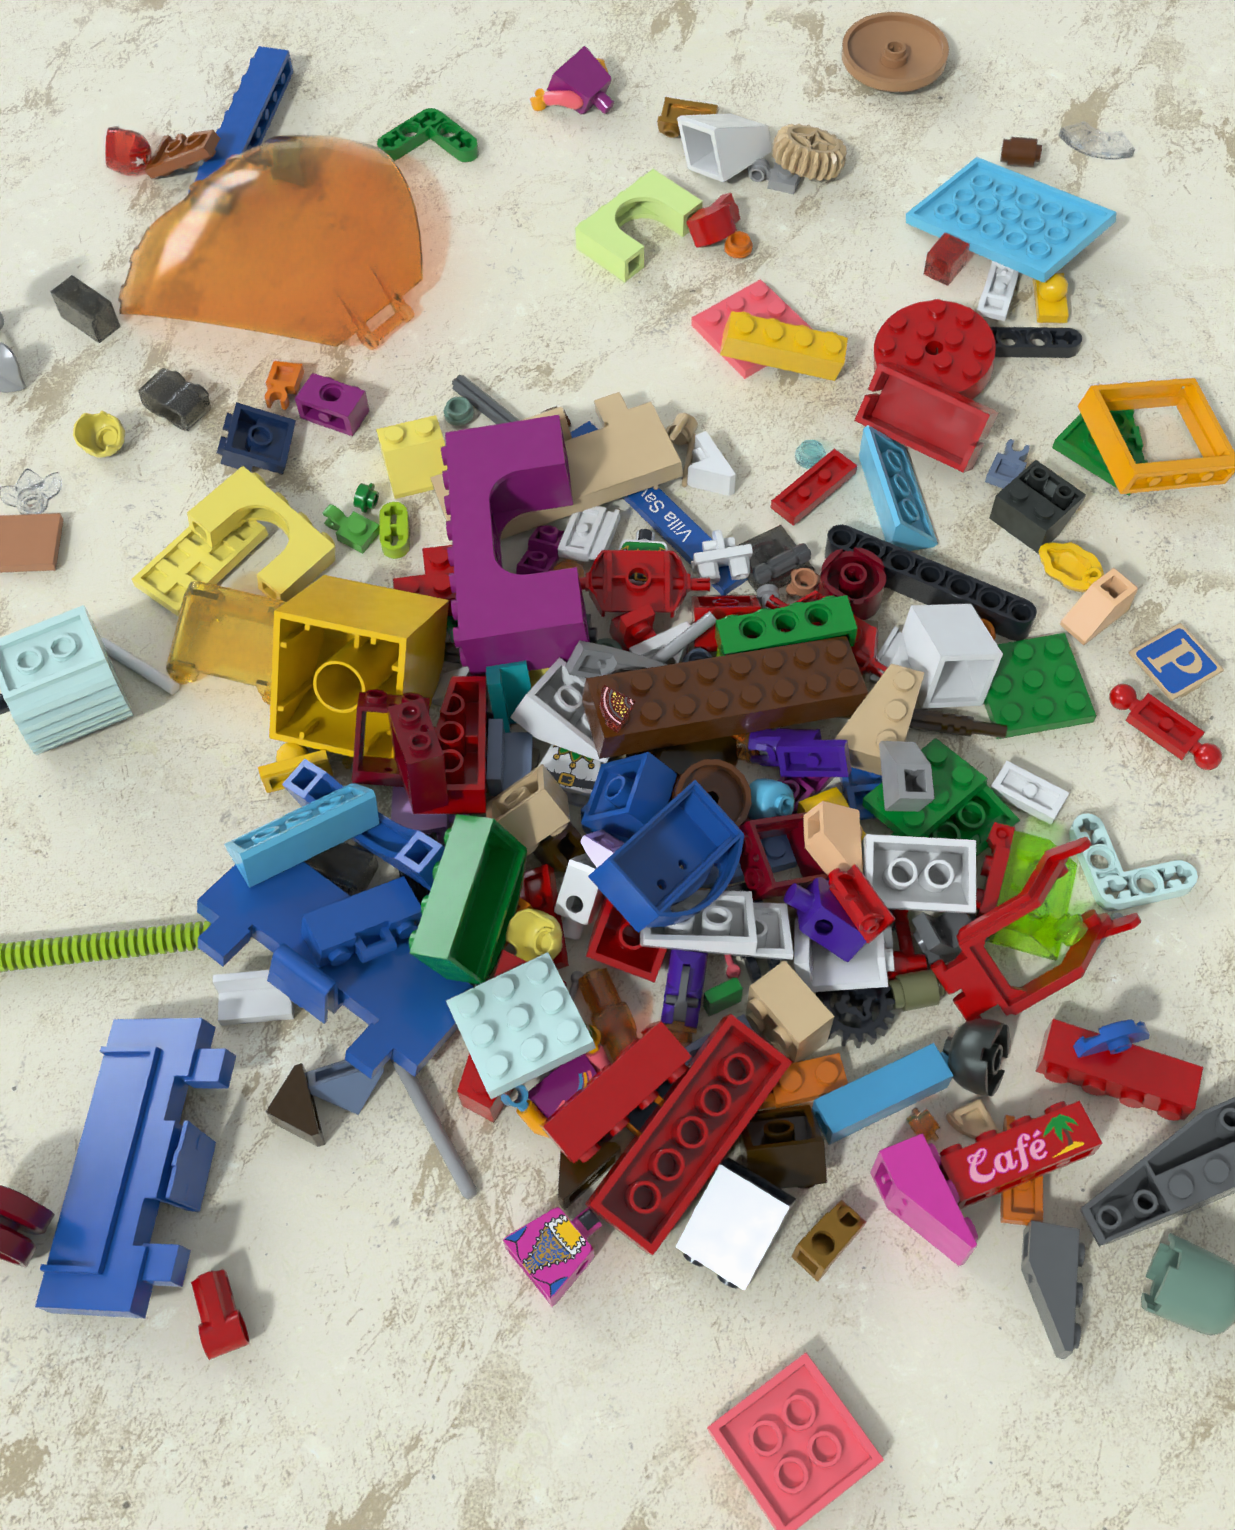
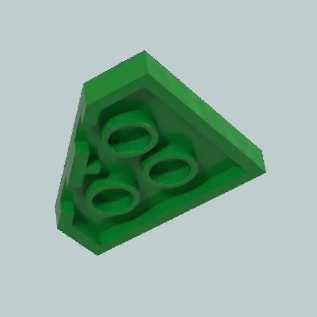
M1134 409L1110 411L1135 463H1148L1147 460H1144L1142 452L1143 442L1139 426L1135 425L1133 417ZM1080 413L1054 440L1052 448L1117 488Z

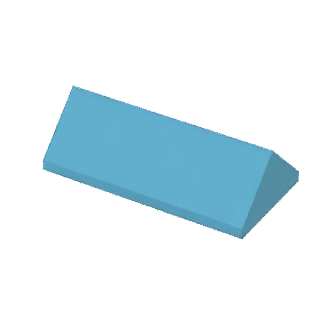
M866 426L863 429L859 460L885 541L908 551L933 548L938 542L906 448L873 427Z
M351 783L224 845L250 888L379 825L376 795L373 789Z

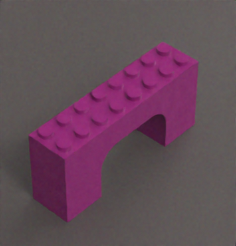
M553 415L445 432L446 446H441V456L444 466H447V470L442 471L445 490H449V495L444 496V503L447 515H451L450 521H446V531L449 541H453L452 546L448 547L447 551L450 566H454V573H449L452 593H456V600H451L452 614L454 620H458V627L453 628L455 646L460 651L462 667H468L471 676H486V667L526 660L528 671L550 668L559 657L567 663L579 640L590 642L586 607L577 567L519 575L503 569L501 553L502 531L513 518L528 512L573 505L568 455L560 416Z

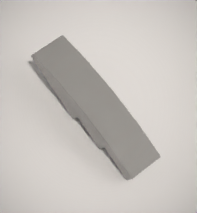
M579 640L566 664V669L569 675L590 678L667 664L614 647Z

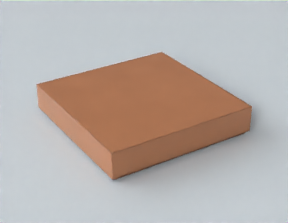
M61 513L0 515V573L56 570L64 521Z

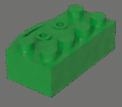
M456 814L453 826L449 827L444 835L445 849L442 858L433 867L434 882L430 893L421 902L422 917L418 929L414 930L410 935L409 953L446 979L480 985L488 980L506 944L508 924L516 914L521 894L527 848L494 818Z

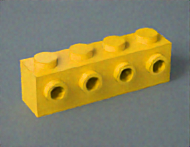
M731 311L724 328L720 355L835 381L845 363L848 337L840 336L835 332L813 330L805 325L783 323L774 318L765 319L752 316L747 312Z

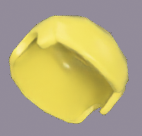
M100 411L97 414L84 413L74 424L73 437L76 444L86 453L94 457L104 458L116 454L121 449L125 439V429L118 418L109 413L107 414L105 411Z
M527 908L518 911L509 921L506 941L511 943L516 949L515 956L527 962L547 952L553 961L562 948V930L559 922L553 916L541 910Z

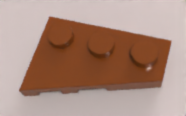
M214 130L194 132L188 138L184 133L177 134L176 139L166 135L162 138L144 171L151 179L161 175L166 177L179 168L187 169L200 160L208 161L215 155V148L220 137Z

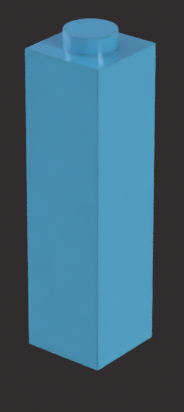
M932 1043L815 1099L812 1111L828 1144L839 1141L948 1088L953 1078V1074L948 1067V1056L944 1052L940 1053L936 1045Z

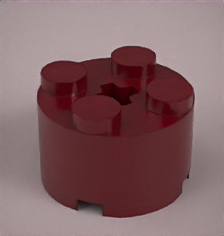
M854 548V551L844 552L843 549L836 550L823 562L818 592L825 597L847 595L853 614L862 620H867L881 606L886 584L883 562L877 555L863 548Z

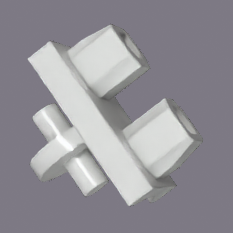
M714 530L713 540L702 542L704 552L694 553L693 555L694 560L691 561L692 571H697L699 578L710 577V584H715L720 581L718 567L729 566L732 580L748 578L750 574L749 561L753 551L751 544L735 546L734 537L723 538L721 530Z

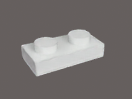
M1006 761L991 786V789L1000 799L1050 825L1054 822L1069 795V792L1009 761Z

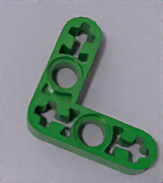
M435 108L422 110L377 140L379 157L388 162L400 159L430 139L461 162L474 161L478 157L479 152L477 139ZM407 133H416L415 136H404ZM446 133H453V134H455L454 136H451V137H443V136H442V135H444V134H446Z

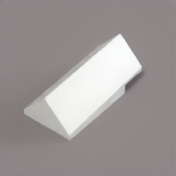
M697 890L684 901L671 906L672 912L693 908L706 897L710 890ZM723 891L713 903L686 921L666 927H645L641 930L640 946L775 960H793L794 955L787 904L754 903L752 891Z

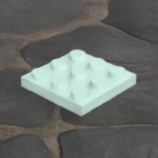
M548 952L446 1000L490 1099L596 1048Z

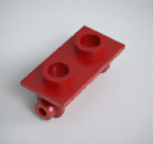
M856 864L847 872L836 868L828 874L830 879L828 883L829 889L868 944L896 920Z

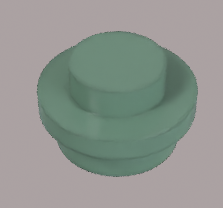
M464 397L451 398L444 408V417L452 425L467 424L474 416L472 404Z

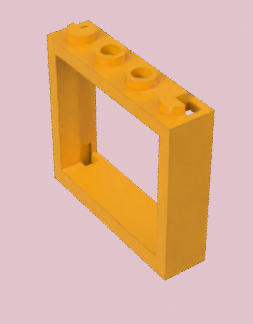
M1195 378L1092 385L1077 406L1120 494L1226 484L1235 473V452ZM1176 406L1203 458L1136 464L1110 411Z

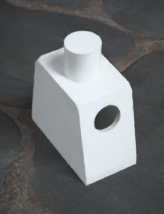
M587 853L569 860L554 909L555 913L564 916L562 923L564 936L575 940L580 939L584 925H589L596 921L605 897L588 877L597 867Z

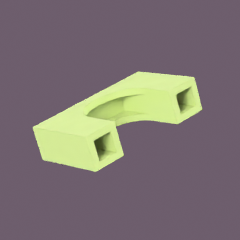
M652 169L575 227L576 249L623 282H626L644 268V245L624 233L620 227L628 221L647 218L664 224L681 237H684L690 232L686 221L702 208L703 201L655 169Z

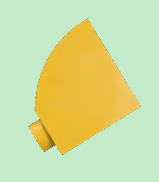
M323 575L274 610L269 738L319 750L326 749L328 752L354 757L359 692L377 689L391 695L417 693L425 698H430L431 706L444 663L449 600ZM367 712L364 756L394 759L388 713Z

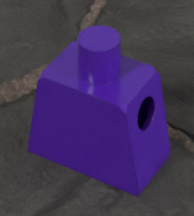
M821 877L815 878L806 889L796 883L792 884L785 893L784 902L797 909L798 924L801 932L842 960L849 962L866 941L829 889V881Z

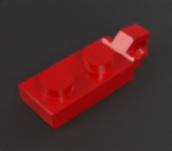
M994 822L986 842L991 848L992 856L985 855L980 875L985 876L986 880L983 889H976L977 918L996 908L1015 827Z

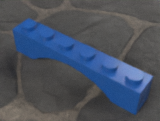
M306 759L282 783L284 788L302 807L344 787L327 772ZM378 812L379 825L351 838L428 890H431L434 882L433 867L437 861L441 860L445 849L439 842L420 830H413L394 822Z

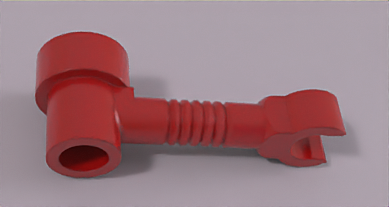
M890 909L896 919L894 922L899 942V951H893L895 971L888 972V980L895 979V976L899 974L927 969L925 955L915 954L908 918L909 910Z

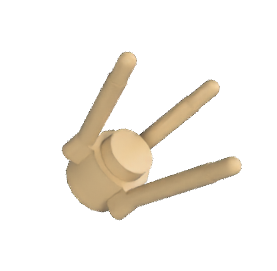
M687 413L678 414L672 425L666 428L671 442L676 445L688 444L682 476L683 487L688 485V467L692 464L695 431L698 427L697 420Z

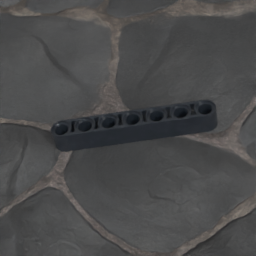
M843 524L835 525L828 531L824 553L825 559L839 549H843V552L854 551V548L869 550L883 562L886 574V588L926 605L972 604L979 617L988 620L993 625L995 634L1013 641L1024 640L1029 636L1037 614L1035 605L1029 600Z

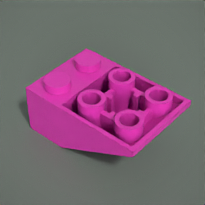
M922 1133L879 1150L870 1173L886 1208L956 1265L961 1266L965 1264L978 1246L976 1243L978 1234L969 1217L964 1218L957 1205L959 1195L953 1182L950 1179L945 1180L939 1168L941 1166V1159L936 1147L932 1143L928 1144Z

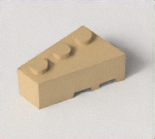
M890 664L834 739L848 740L851 767L882 776L879 743L881 741L905 742L924 672Z

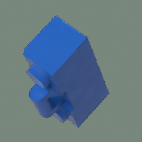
M402 876L303 914L301 935L319 967L327 964L332 966L341 965L350 959L354 951L360 961L365 963L397 950V943L394 938L397 936L399 939L408 938L414 930L418 929L422 917L421 905L407 880Z

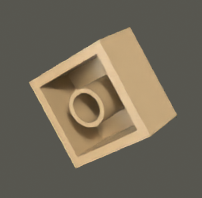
M541 764L486 803V818H494L527 848V855H529L538 847L540 841L549 835L552 837L558 835L567 827L570 821L567 794L546 767Z
M785 960L750 985L746 1008V1018L750 1026L756 1033L760 1034L762 1032L771 1042L770 1045L790 1059L792 1063L804 1061L827 1043L834 1015Z

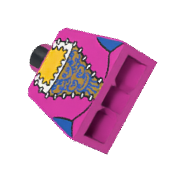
M556 1207L503 1239V1243L507 1252L551 1307H553L594 1259V1249L586 1239L602 1227V1224L588 1207L572 1221L559 1207Z

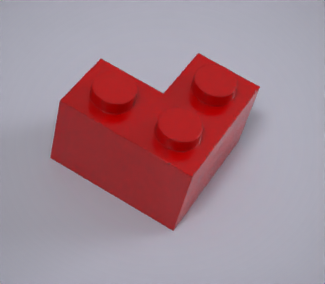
M452 545L422 548L425 574L392 578L393 589L449 600L448 616H453L451 600H456V593H452L449 573H454V566H450L447 548Z

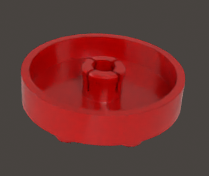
M941 299L914 303L895 312L879 329L874 342V373L879 363L891 362L973 400L984 390L992 376L995 360V338L988 323L969 307Z

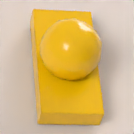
M1055 273L1045 283L1033 278L1037 323H1067L1069 316L1066 297L1068 282L1064 277V273Z
M290 742L282 744L277 750L276 762L258 767L266 792L271 793L285 789L282 783L304 759L333 776L326 749L309 753L305 746Z

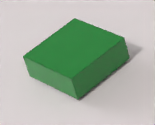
M732 978L705 991L703 1007L708 1017L741 1002L743 987L737 978Z

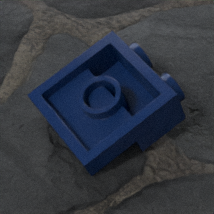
M236 402L233 414L227 412L222 430L228 431L227 438L220 437L216 453L222 455L220 464L236 469L244 466L250 472L252 467L255 466L283 475L296 420Z

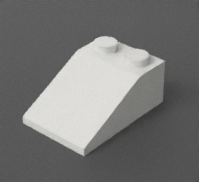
M559 657L525 695L510 718L539 740L606 763L610 757L599 759L582 703L586 678L569 675L566 669L567 663Z

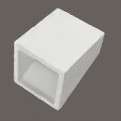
M731 113L681 115L677 118L688 169L718 181H727L752 165L757 159H761L772 152L770 132L767 125Z
M972 604L911 605L902 633L911 669L924 672L918 694L920 706L922 708L982 706L1003 653Z

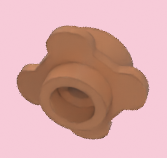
M809 568L794 569L790 575L792 578L791 583L786 586V593L789 596L797 595L799 597L810 594L819 585L820 575Z

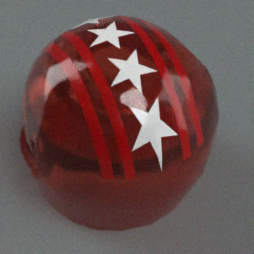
M119 126L108 127L105 143L107 168L126 176H134L144 172L152 156L151 147L147 139L134 130L121 129Z

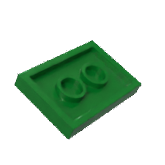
M935 737L921 749L931 764L934 790L933 801L919 812L885 811L883 783H880L863 798L862 806L898 836L928 837L987 786L988 778Z

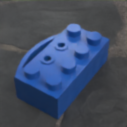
M694 780L588 877L638 933L645 927L653 928L675 925L700 913L727 888L738 867L742 853L744 833L703 787ZM678 863L683 866V869L679 867ZM716 866L719 874L706 897L689 910L672 912L671 906L684 901L695 893L706 881L712 867ZM657 883L662 886V889L657 886Z

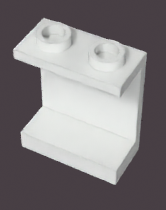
M795 918V972L812 992L888 987V972L895 971L893 949H887L893 948L891 926H888L870 944L866 942L852 959L846 962L803 934L799 929L798 918Z

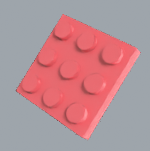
M761 279L693 316L691 326L719 354L724 328L731 311L747 312L752 316L765 319L774 318L783 323L805 325L812 329ZM722 356L744 379L766 367L765 365Z
M804 1353L707 1427V1431L775 1530H797L884 1461L807 1353Z

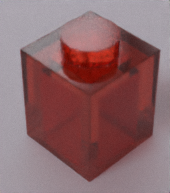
M944 233L928 251L923 274L948 286L965 266L970 244Z

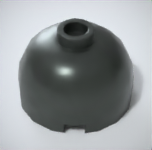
M975 1019L962 1024L956 1030L953 1037H947L943 1052L948 1056V1067L953 1074L954 1081L963 1089L978 1095L994 1096L1005 1070H999L1002 1057L1008 1058L1009 1027L992 1019Z

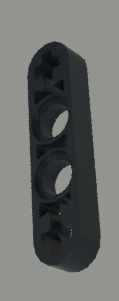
M990 327L995 338V357L1070 358L1077 355L1082 342L1081 334L1073 328ZM1011 339L1015 344L1008 346L1003 344L1001 340ZM1032 339H1039L1043 341L1045 345L1036 346L1032 344L1030 341Z

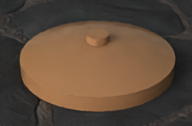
M882 12L858 20L847 30L842 42L841 57L846 70L859 82L883 91L904 92L925 87L940 77L947 65L949 45L943 32L936 25L922 17L903 12Z

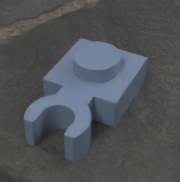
M1010 439L1006 443L1004 454L997 453L987 473L985 482L1002 489L1025 470L1027 463L1024 461L1027 459L1029 445H1025L1022 451H1015L1012 449L1014 440Z

